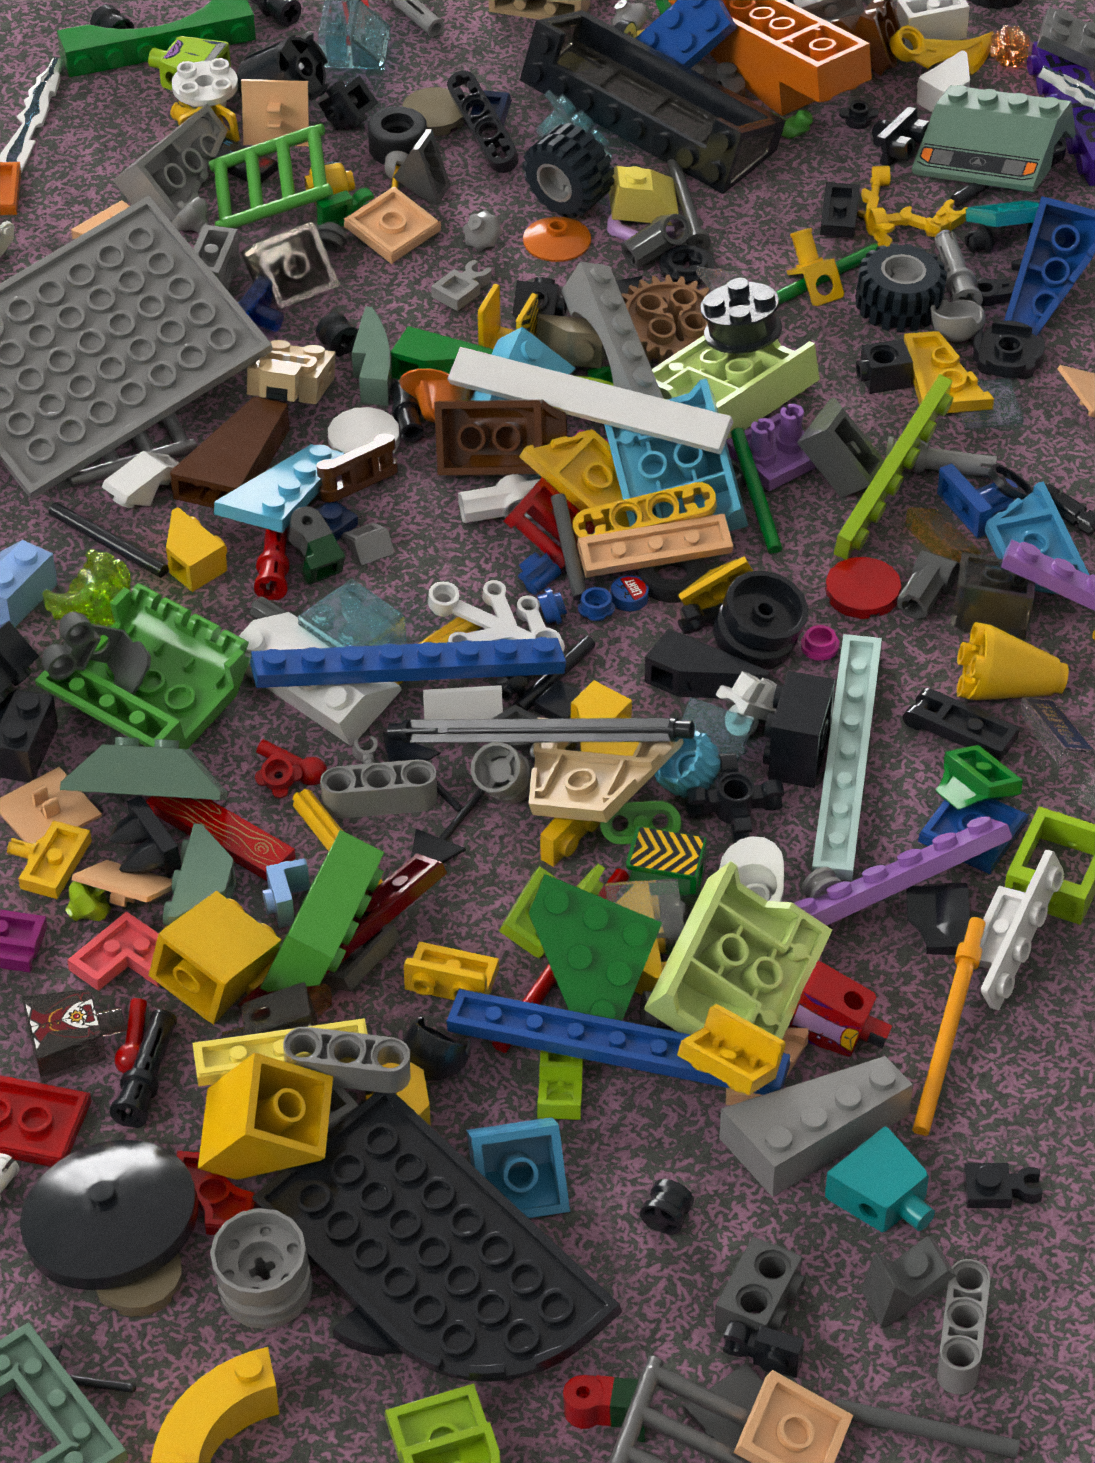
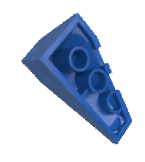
M1041 196L1004 321H1017L1032 327V334L1035 336L1039 335L1095 256V210Z

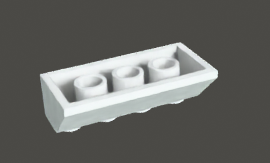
M290 612L253 620L239 635V637L249 642L245 656L250 659L251 651L341 647ZM249 661L245 674L254 679ZM395 682L267 688L350 746L353 745L355 738H360L402 690Z

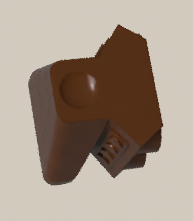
M872 0L862 14L829 22L870 44L871 68L879 76L885 70L897 66V58L890 48V39L901 26L892 0Z

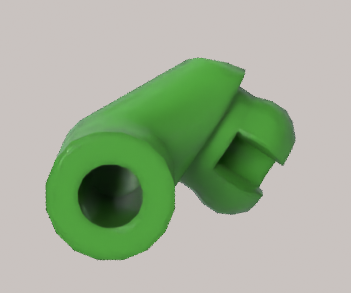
M799 110L796 115L784 119L786 122L781 136L793 139L805 134L813 122L811 113L807 110Z

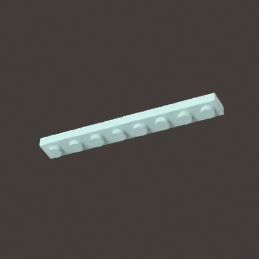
M843 634L812 872L821 867H829L840 880L852 881L882 638Z

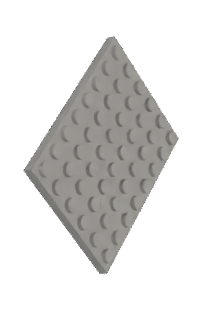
M149 195L0 283V461L31 500L258 361L259 358L272 352L271 342Z

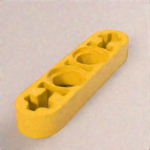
M695 482L587 508L580 511L573 520L574 535L578 541V538L712 516L717 508L716 493L709 484ZM702 494V498L705 499V506L698 508L697 504L693 502H695L696 495ZM679 498H683L685 513H680V506L677 500ZM660 502H668L673 506L674 510L669 517L659 518L652 512L654 506ZM623 511H632L637 515V520L632 526L622 527L616 522L617 516ZM605 516H609L613 530L607 531ZM585 522H593L594 526H596L595 533H587Z

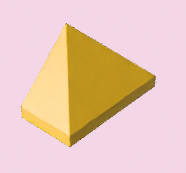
M745 556L709 570L678 595L685 606L698 604L701 609L716 606L719 603H723L725 594L736 577L753 571Z

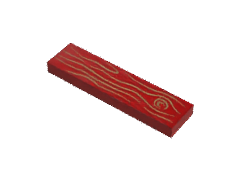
M151 796L146 800L157 817L189 836L191 835L194 823L202 824L229 853L235 863L266 881V866L293 861L296 858L293 847L210 799Z

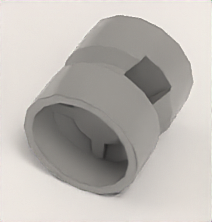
M491 742L482 746L475 753L471 762V775L476 785L494 799L505 804H516L529 796L531 771L534 767L525 756L512 746L503 742Z

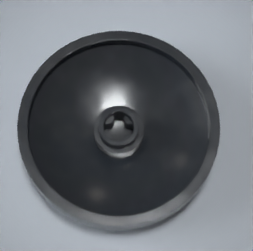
M114 1140L94 1144L64 1157L49 1168L34 1184L27 1195L21 1212L20 1230L22 1240L35 1267L56 1283L83 1290H104L125 1286L158 1271L180 1252L190 1238L197 1221L198 1195L192 1176L185 1164L175 1154L159 1145L138 1140Z

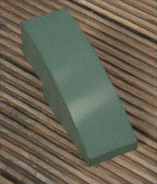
M365 306L352 350L353 378L359 379L361 403L389 406L391 396V361L388 338L382 322L374 309Z

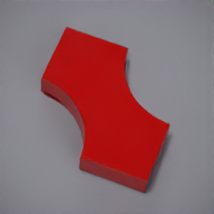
M177 1151L176 1156L185 1164L192 1176L198 1195L199 1208L205 1216L207 1235H215L227 1220L238 1213L256 1209L252 1199L255 1195L254 1192L236 1187L225 1176L198 1169L200 1152Z

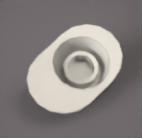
M754 836L740 839L731 845L722 856L719 869L728 862H733L738 867L741 884L767 901L782 902L784 860L782 852L777 845L765 837Z

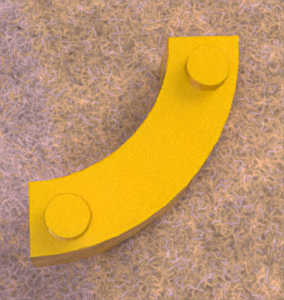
M268 1347L236 1356L216 1366L191 1385L167 1414L154 1444L151 1463H211L212 1456L226 1438L231 1439L238 1432L257 1421L279 1415L277 1388Z

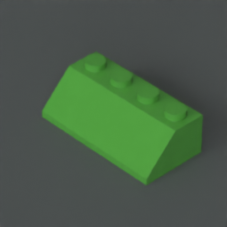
M342 830L339 831L260 987L261 989L271 992L320 985L327 970L333 973L336 972L346 953V950L339 946L341 943L346 946L349 945L359 923L352 919L354 916L359 919L362 918L372 898L365 894V892L368 890L373 893L384 871L377 868L384 854L383 851Z

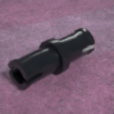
M399 380L395 381L390 387L394 403L392 414L399 423L402 439L408 442H415L424 434L420 422L421 409L418 401L401 388Z

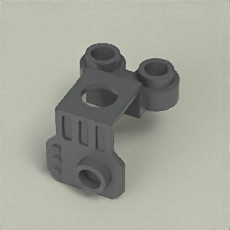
M70 612L64 615L60 620L59 633L65 641L64 645L52 644L44 650L42 656V665L49 676L55 680H62L72 675L76 669L84 671L89 660L106 663L113 672L114 684L135 695L151 666V655L142 642H133L125 630L91 624L84 614ZM98 635L107 636V645L102 650L94 652L101 640Z

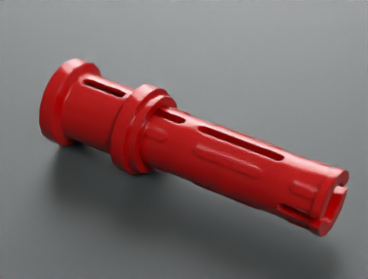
M288 527L282 533L269 529L265 530L263 553L259 555L256 562L259 576L255 579L254 591L258 597H265L268 600H279L287 594L288 584L285 576L290 568L289 559L285 555ZM270 582L269 590H267L266 584Z

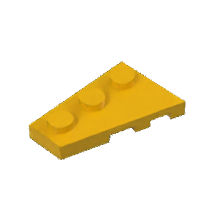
M939 331L904 334V342L913 361L912 379L919 405L939 374L953 380L949 395L954 398L947 413L993 410V396L988 391L983 392L978 385V378L972 371L967 372L959 362L960 356Z

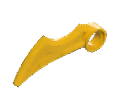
M907 25L900 28L891 37L890 48L896 58L901 61H915L927 69L937 63L944 62L963 50L967 52L969 75H973L986 61L995 35L992 31L966 40L925 39L918 29ZM902 38L910 41L913 50L908 49L903 44Z

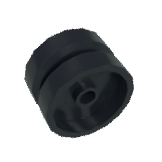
M749 571L736 577L729 586L723 599V604L719 608L714 620L713 635L718 648L751 664H756L765 670L779 666L793 652L798 637L807 622L809 608L805 596L793 582L780 574L768 571Z

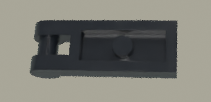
M924 688L916 697V705L909 706L902 716L904 723L908 727L915 730L923 728L964 747L979 745L1000 762L1018 739L1020 728L930 688Z

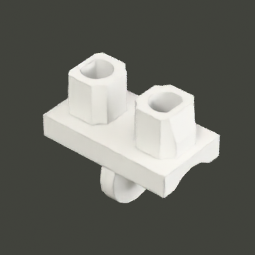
M742 671L733 688L724 685L720 686L716 696L735 703L726 715V727L732 735L741 738L748 737L756 730L759 719L766 721L769 713L775 714L776 709L773 708V699L777 684L765 678L759 680L757 677Z

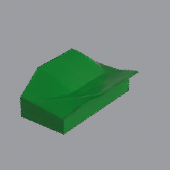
M975 745L945 752L944 774L935 791L954 808L961 810L988 800H1006L1018 796L1022 792L1023 780L981 746Z

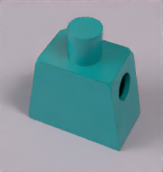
M886 1126L827 1172L825 1198L880 1232H886L902 1218L917 1231H921L930 1224L935 1215V1210L924 1202L929 1180L927 1171Z

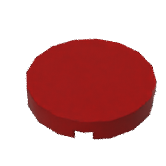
M851 557L838 562L829 570L825 583V592L830 598L829 603L832 607L845 616L870 619L871 614L880 613V617L888 614L897 606L898 597L901 594L900 576L892 566L881 560L870 557Z

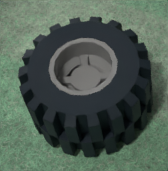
M568 123L564 126L562 124L555 126L525 152V161L522 162V168L526 172L524 174L525 181L529 183V189L532 194L536 195L537 200L547 206L549 211H555L562 217L568 215L570 218L582 216L611 190L610 187L614 184L615 179L612 175L615 173L614 167L610 165L612 160L609 154H606L604 151L605 147L602 143H598L595 136L590 132L586 133L584 128L580 126L574 127Z
M891 243L890 246L882 245L877 247L876 251H869L866 254V258L862 259L859 268L855 304L856 308L860 310V315L865 319L869 318L870 324L876 326L879 323L882 325V329L887 331L890 330V327L897 328L896 332L903 333L907 327H910L911 332L919 330L920 324L924 327L931 325L930 307L935 305L936 310H938L944 297L947 271L944 270L943 262L937 261L938 257L935 254L927 253V249L912 247V244L905 243V245H899L898 243Z

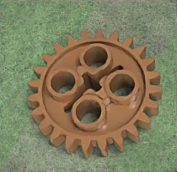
M666 275L665 282H660L656 276H652L651 284L641 279L639 280L638 288L630 285L628 293L621 294L648 361H651L653 358L658 359L659 365L704 335V329L708 322L702 317L700 306L704 297L709 294L710 288L706 287L698 290V281L687 285L682 276L677 282H672L670 275Z

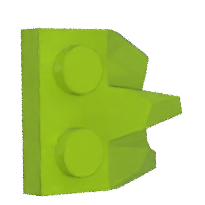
M474 1383L385 1410V1419L400 1463H500V1451L491 1423L486 1421Z

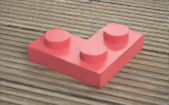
M126 911L67 960L69 971L97 991L101 990L127 967L159 987L160 984L148 976L159 933Z

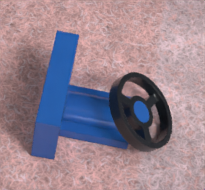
M952 463L939 469L937 494L976 538L986 535V521L998 512L1007 510L1008 505L1014 499L1019 497L1023 500L1033 492V488L1021 476L999 464H993L988 471L993 483L975 489Z

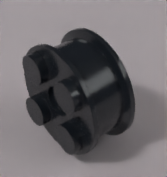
M735 278L730 280L727 285L716 288L707 294L700 306L702 317L708 322L704 329L706 343L711 348L720 352L743 354L758 351L775 342L782 332L781 320L775 314L779 306V298L775 290L761 283L748 282L744 278Z

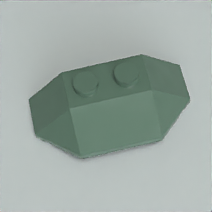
M115 737V745L102 744L60 782V790L227 800V791L190 749H179V741L155 739L154 747L139 746V738Z

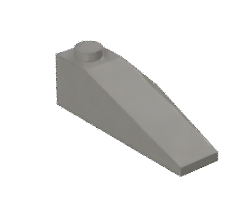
M207 103L132 163L113 181L131 205L149 195L166 217L173 221L181 211L177 206L179 201L187 205L196 197H199L198 191L200 186L206 181L209 174L207 172L209 161L218 154L228 130Z

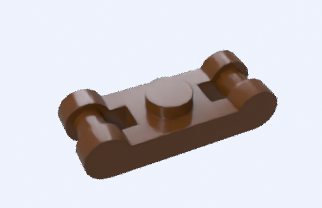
M391 434L377 435L373 438V442L335 459L318 462L316 464L317 476L322 479V485L319 487L321 500L324 502L338 501L398 472L397 459L393 457V450L396 448L394 436ZM341 475L342 480L337 482L336 477Z

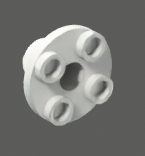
M223 58L195 63L190 61L182 62L177 66V72L172 78L174 96L179 101L191 105L195 109L203 107L207 103L209 106L221 104L226 107V101L233 97L238 89L237 74L229 67V62Z

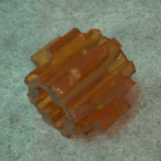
M1005 25L1000 31L997 30L995 34L991 35L990 56L995 57L997 62L1000 61L1001 66L1005 68L1006 66L1017 67L1019 62L1027 59L1030 39L1029 35H1024L1023 31L1020 32L1019 26L1008 27V25Z

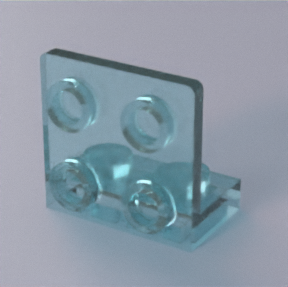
M352 578L298 616V625L330 648L350 645L372 646L376 644L379 646L385 644H407L405 615Z

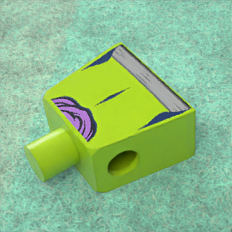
M180 36L176 38L167 51L152 48L149 53L148 64L150 67L159 69L161 86L173 91L172 78L177 72V66L182 62L190 61L195 63L223 58L229 62V67H231L229 43Z

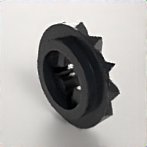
M680 245L668 249L662 254L659 262L663 278L666 275H670L672 282H677L682 276L685 279V284L698 281L697 285H700L702 280H709L715 266L714 258L708 251L692 245ZM686 262H689L690 269L683 268Z

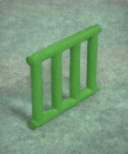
M320 123L210 160L209 167L215 174L219 220L215 221V226L235 229L332 196L333 189L330 184H327L321 140V136L325 135L324 125ZM308 141L314 188L295 194L290 147ZM277 152L282 199L264 204L259 158ZM246 162L251 209L232 215L227 168Z

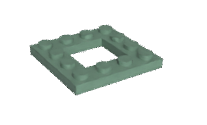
M29 1322L0 1340V1398L16 1388L58 1444L31 1463H124L128 1460L126 1449Z

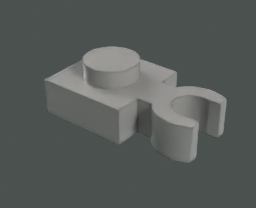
M472 260L466 264L463 273L453 269L431 286V297L459 311L480 295V287L486 286L491 282V268L488 267L484 271L478 272V261Z

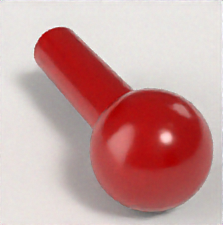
M265 739L261 740L256 750V753L267 759L275 753L283 754L291 762L292 766H300L303 772L300 782L306 785L320 784L322 774L328 770L326 764L320 758L306 757L302 759Z
M133 998L130 1001L125 1044L117 1050L114 1057L115 1066L121 1073L132 1069L143 1040L147 1001L141 998Z

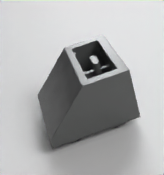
M835 398L829 399L797 442L840 497H845L868 487L885 461Z

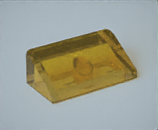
M919 507L907 509L905 527L932 553L955 560L960 565L980 556L981 552L936 509Z

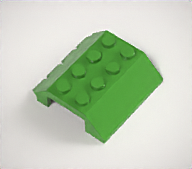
M140 583L134 586L132 592L124 587L110 602L115 620L111 628L125 630L133 642H142L151 655V666L135 695L114 684V674L106 663L89 660L84 671L76 669L72 675L62 680L51 678L47 671L44 670L35 679V683L40 688L129 738H139V743L145 747H154L155 739L177 740L179 741V749H188L237 696L250 658L245 656L249 642L228 630L221 632L222 628L219 625L196 613L191 616V610L166 597L161 600V594ZM102 635L100 637L101 640L94 652L102 650L107 645V636Z

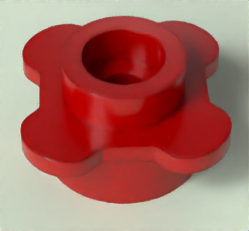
M275 753L263 763L261 770L256 772L255 781L259 786H266L272 790L275 798H284L288 795L290 786L294 782L301 780L303 772L300 766H292L291 762L283 754ZM277 773H282V777L279 779H277L275 775Z

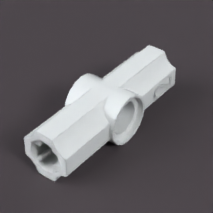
M511 474L502 478L494 487L458 493V503L463 523L499 517L506 518L540 479L527 481L521 475ZM527 513L524 514L528 519L532 518Z

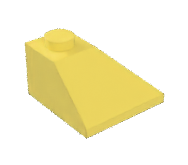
M637 166L614 167L615 174L612 177L615 180L609 191L613 220L652 223L656 217L661 215L679 214L673 178L654 170L643 169Z

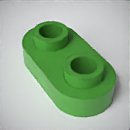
M666 801L626 802L607 823L600 822V828L605 838L615 844H631L635 829L638 826L678 833L681 827V817L677 809ZM660 813L666 815L668 821L664 827L657 828L653 825L652 821L655 815ZM619 815L627 818V826L622 830H617L612 826L613 819Z

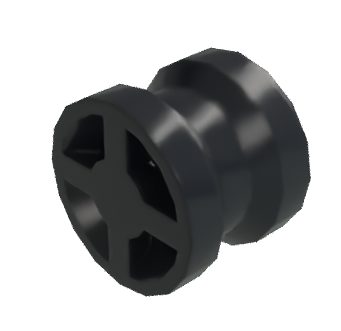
M332 312L320 320L315 332L317 339L322 344L327 345L329 351H335V356L341 357L352 352L358 329L348 323L343 314Z
M670 1179L657 1180L650 1190L651 1200H647L640 1210V1217L653 1230L667 1235L677 1234L684 1224L683 1214H687L694 1204V1197L679 1182Z

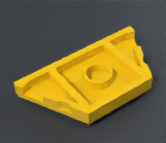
M593 429L579 432L573 437L564 436L552 439L548 445L536 448L533 445L526 446L519 456L561 494H565L566 498L580 511L623 500L609 443ZM626 511L621 512L616 518V522L622 527L630 526ZM605 516L607 531L613 530L609 516Z

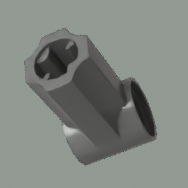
M668 214L656 217L649 226L620 243L621 252L633 268L639 269L671 247L684 243L691 234L690 223L681 214ZM668 222H671L675 229L672 238L666 232Z
M922 550L915 561L910 580L898 597L897 607L902 610L905 616L912 619L927 618L941 594H948L953 588L958 577L960 563L927 550Z

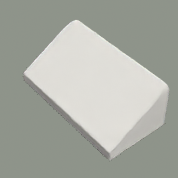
M501 685L423 690L424 719H492L503 712Z

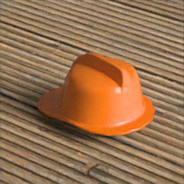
M430 368L408 371L399 380L401 388L418 399L424 419L435 423L434 402L456 401L460 399L470 400L475 390L452 385L448 381V373Z

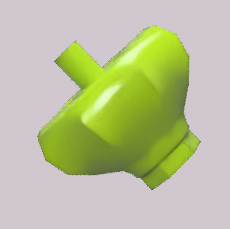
M73 881L69 886L70 901L65 911L74 921L77 922L83 918L101 921L110 913L111 907L107 902L106 895L103 894L106 890Z

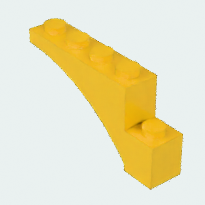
M593 680L571 702V718H632V700ZM580 742V750L582 752L633 756L639 742ZM554 817L540 834L541 860L554 867L564 856L569 857L578 846L579 840L588 831H595L600 822Z

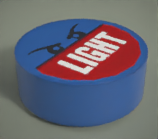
M633 575L617 578L611 585L612 603L620 610L637 611L642 609L648 602L649 587L640 577Z

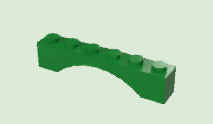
M211 0L203 8L187 17L154 27L115 29L86 24L57 30L60 57L64 62L69 78L148 62L149 53L152 48L167 51L176 38L180 36L228 42L229 45L256 40L254 14L247 0Z

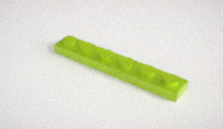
M939 374L840 530L836 540L834 555L848 559L854 549L861 550L869 535V530H867L871 521L878 523L887 505L884 502L888 494L895 496L904 478L901 476L905 467L911 470L920 454L918 446L922 441L929 442L937 426V423L934 422L937 416L941 415L944 417L948 412L954 398L949 395L953 380Z

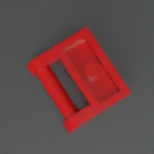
M542 477L503 522L511 529L513 526L518 529L544 554L547 553L552 562L562 569L565 566L562 549L524 516L527 513L560 542L551 497L561 493ZM567 500L573 527V520L580 510ZM592 521L585 522L587 533L592 534L596 526H594Z

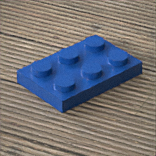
M677 0L635 39L691 69L736 30L737 26L722 0Z

